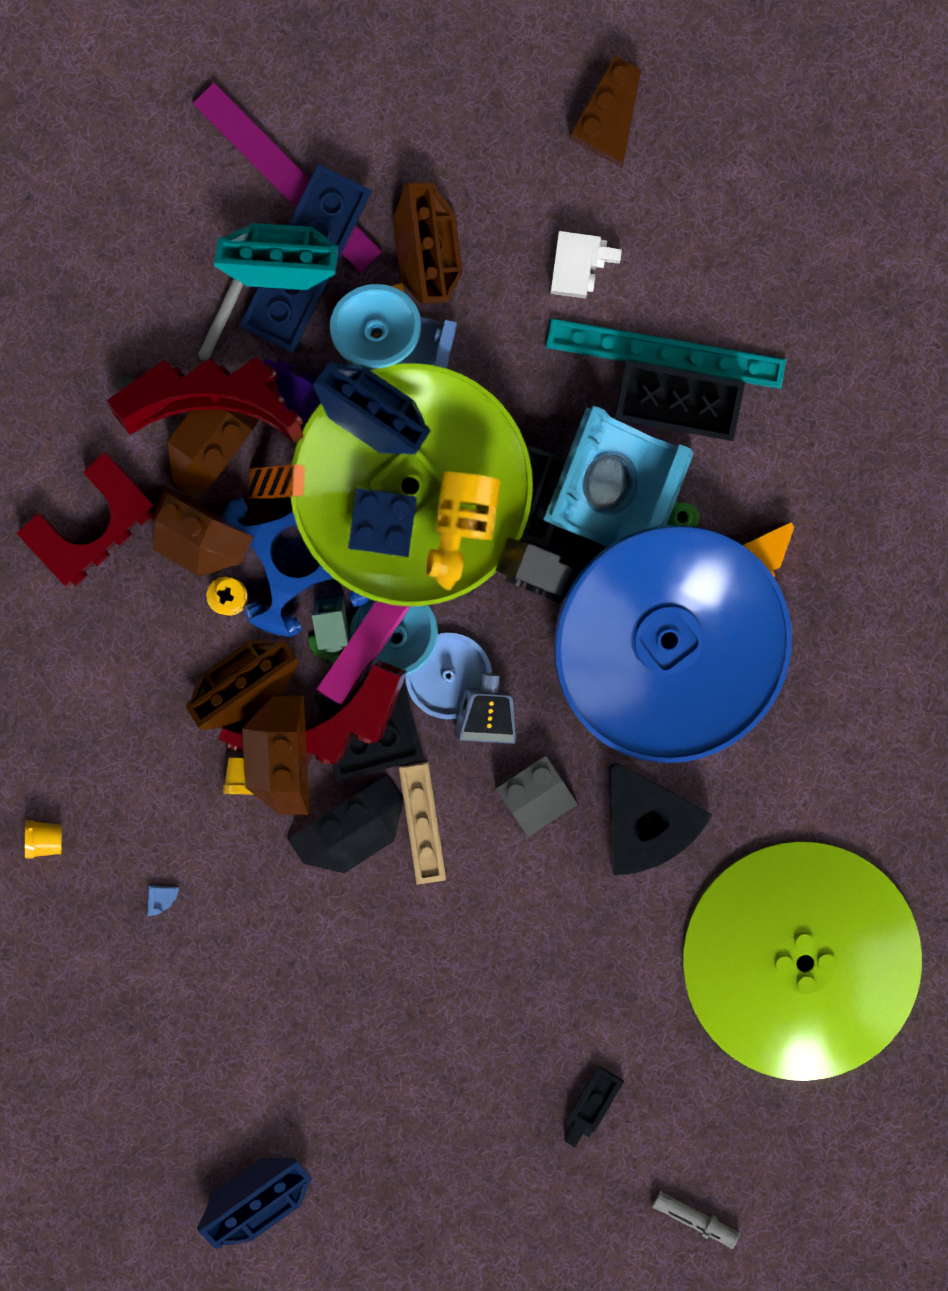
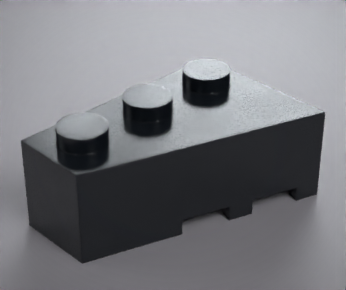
M526 445L532 469L533 492L528 520L520 540L547 549L555 525L544 521V517L567 458Z

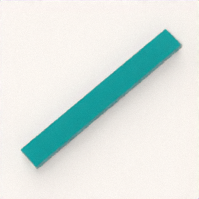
M551 318L546 345L547 349L621 362H625L626 358L741 379L747 384L775 389L782 388L786 359L553 318Z

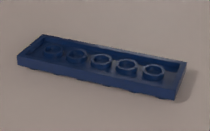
M318 164L289 225L313 227L331 243H335L338 246L337 266L373 191ZM331 277L308 290L258 287L240 327L295 353Z

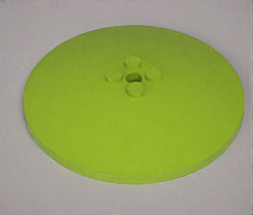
M794 841L767 846L751 852L735 861L713 880L698 901L688 924L683 948V972L688 997L695 1014L710 1037L723 1051L748 1068L765 1075L788 1080H817L837 1076L859 1067L880 1053L894 1039L909 1017L916 1001L922 973V950L917 925L912 912L902 894L883 872L867 860L843 848L825 843ZM802 955H809L813 959V966L808 971H800L797 968V960Z

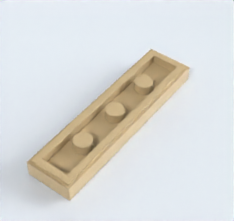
M429 762L399 766L416 883L418 885L446 880Z

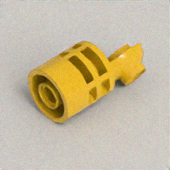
M443 472L435 533L441 534L439 550L431 549L429 551L426 562L427 576L435 577L436 581L445 590H451L454 582L458 581L462 574L463 554L459 552L460 538L492 540L500 479L457 472ZM460 503L476 505V510L459 508Z

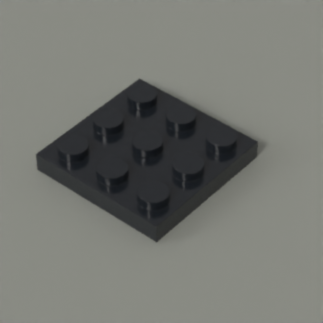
M364 682L358 684V686L356 687V689L354 690V692L352 693L344 707L350 703V701L361 689ZM404 682L383 737L376 743L373 741L372 743H365L356 739V734L352 733L343 758L336 764L333 762L332 764L337 782L424 758ZM322 693L314 695L321 722L344 708Z

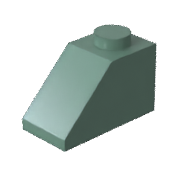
M344 595L315 600L312 620L318 650L325 649L326 652L342 650L343 646H348L349 641Z

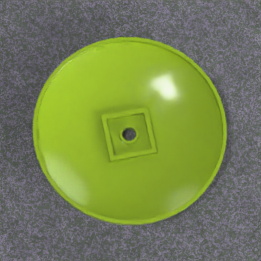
M418 363L396 364L371 370L373 373L415 401L423 416L425 425H428L431 432L416 455L379 453L327 417L322 404H320L302 431L304 437L298 441L292 465H304L305 467L304 495L291 497L297 527L309 551L322 568L346 588L374 601L399 606H426L455 599L480 586L497 572L495 570L508 537L520 540L531 508L533 492L532 469L525 441L518 426L504 406L489 391L462 374L446 368ZM443 472H457L500 479L492 540L460 538L459 552L463 554L462 574L460 579L454 582L451 590H445L436 581L435 577H430L426 574V562L429 551L431 549L439 550L441 534L435 533ZM412 477L417 480L419 488L415 494L408 495L403 492L401 485L405 478ZM356 488L417 497L409 557L348 549ZM460 503L459 508L476 510V505Z

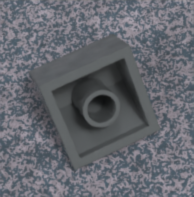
M546 755L496 786L497 792L528 837L578 805Z

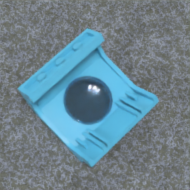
M595 406L592 409L586 407L544 521L606 548L632 533L648 528L666 526L694 453L689 447L683 445L676 446L659 440L615 420L604 409Z

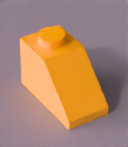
M790 522L742 546L761 560L773 577H775L774 570L781 567L794 526Z

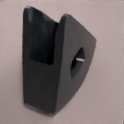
M619 763L612 764L609 768L613 875L642 872L674 858L699 836L712 817V814Z

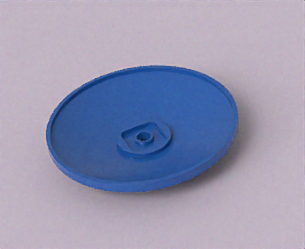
M666 525L644 529L632 533L602 550L586 565L571 585L558 614L554 636V662L557 677L567 703L576 717L595 737L612 749L640 760L660 763L687 762L704 758L731 746L750 732L775 702L787 675L792 649V628L787 604L778 583L767 567L751 551L735 540L721 533L690 525ZM667 632H673L675 634V642L669 647L662 646L661 637Z

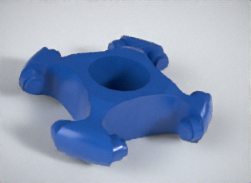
M236 497L228 501L220 517L254 536L250 546L254 549L265 567L272 595V606L268 611L265 610L263 604L258 605L257 602L243 607L245 611L243 613L249 623L268 633L284 637H293L300 634L299 632L303 631L298 618H293L292 615L283 617V609L291 600L305 590L334 578L321 565L316 571L306 577L293 578L282 573L275 564L273 556L274 543L282 532L297 526L294 513L291 512L281 519L268 523L244 526L239 519L246 516L245 511H248V507L243 497ZM354 591L348 593L354 607L364 605L370 600Z

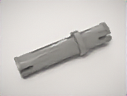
M661 1190L652 1208L702 1233V1237L706 1239L710 1237L730 1249L734 1248L741 1232L718 1221V1217L714 1215L708 1216Z

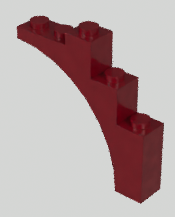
M257 356L232 374L229 373L223 364L218 367L211 358L187 375H184L178 366L172 368L166 360H163L106 400L114 417L129 435L150 423L171 415L194 410L219 409L240 412L261 419L281 431L294 444L304 437L299 426L302 424L301 418L293 408L288 411L284 406L286 403L279 393L280 390L276 383V379L279 378L278 374L269 363L264 365Z
M379 660L372 666L363 686L347 706L326 720L306 727L307 765H309L312 754L316 755L315 758L322 763L332 764L333 762L336 764L343 758L352 733L356 734V739L365 743H372V741L376 743L381 739L407 671ZM244 726L223 727L218 739L226 742L225 745L228 748L242 751V728Z

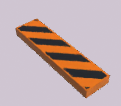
M304 465L249 469L248 499L303 496Z

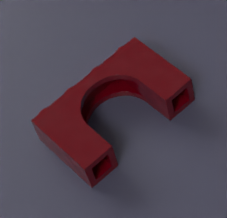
M105 452L83 471V474L104 495L110 507L111 517L109 526L98 540L85 545L73 544L67 541L40 513L35 515L16 533L65 587H69L71 584L77 587L88 577V574L85 572L93 564L97 567L109 558L108 550L115 544L119 547L123 545L133 535L130 530L138 523L143 526L153 515L151 510L155 507L154 503Z

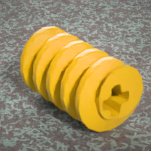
M220 577L214 580L208 587L206 594L207 603L216 613L228 616L237 615L243 611V607L248 602V592L244 584L231 577ZM223 591H230V594L234 596L233 600L225 602V598L222 597Z

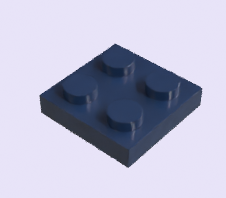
M356 488L348 549L409 557L417 497Z

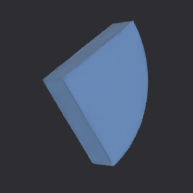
M149 885L148 916L160 914L168 909L177 898L179 886Z

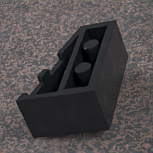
M508 537L495 571L506 575V582L519 587L526 583L525 590L538 595H542L543 591H545V598L561 604L571 585L584 569V566L572 563L528 543Z

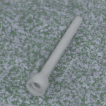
M234 278L200 349L199 358L203 361L210 358L244 284Z

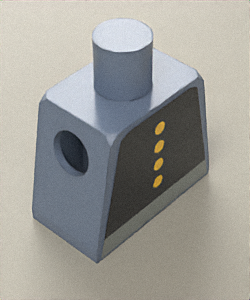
M482 673L481 688H467L465 690L453 734L459 740L515 744L513 697L507 691L498 690L499 674Z

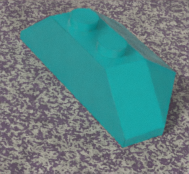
M252 223L235 230L228 236L224 235L218 238L214 267L246 286L308 290L335 274L338 246L333 242L331 243L313 227Z

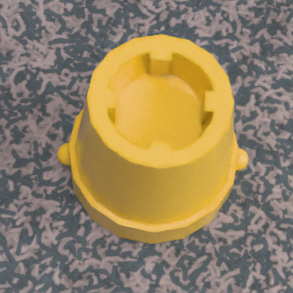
M228 758L223 794L254 795L245 788L244 758Z
M25 820V859L61 854V824Z

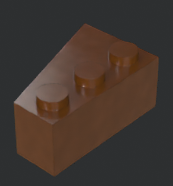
M615 55L570 137V140L620 168L624 164L641 69Z

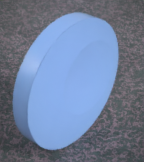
M457 633L438 634L434 652L429 660L415 672L406 675L405 679L407 690L412 700L421 710L437 718L457 719L465 690L467 688L480 689L482 673H492L486 653L475 641Z

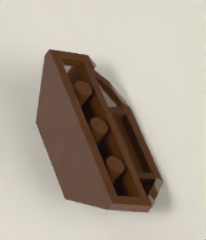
M434 183L405 184L393 218L400 279L420 304L449 302L451 294L463 274L456 214L445 198L437 191L438 188Z
M219 409L189 411L167 440L172 483L197 501L217 479L253 431L259 419L240 412Z
M162 486L155 501V507L151 510L153 512L151 522L154 551L196 576H204L230 566L242 564L254 538L253 535L170 487Z
M284 638L250 640L201 675L191 700L188 701L185 707L200 730L237 726L262 709L274 695H282L286 692L299 660Z
M274 695L242 728L245 788L279 815H309L304 695Z

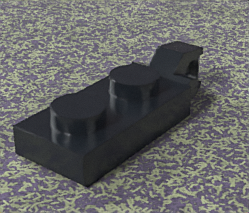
M600 1065L597 1066L568 1115L569 1118L566 1124L571 1129L564 1139L566 1143L576 1147L583 1134L590 1137L592 1132L595 1133L624 1083L622 1078Z

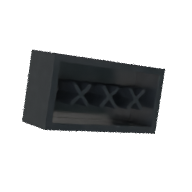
M626 358L615 420L734 442L745 381Z

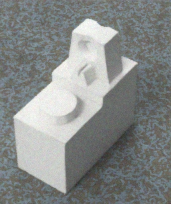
M559 231L550 294L586 299L587 291L593 292L595 274H590V269L604 268V262L619 264L622 249L607 247V241L600 240L601 237Z

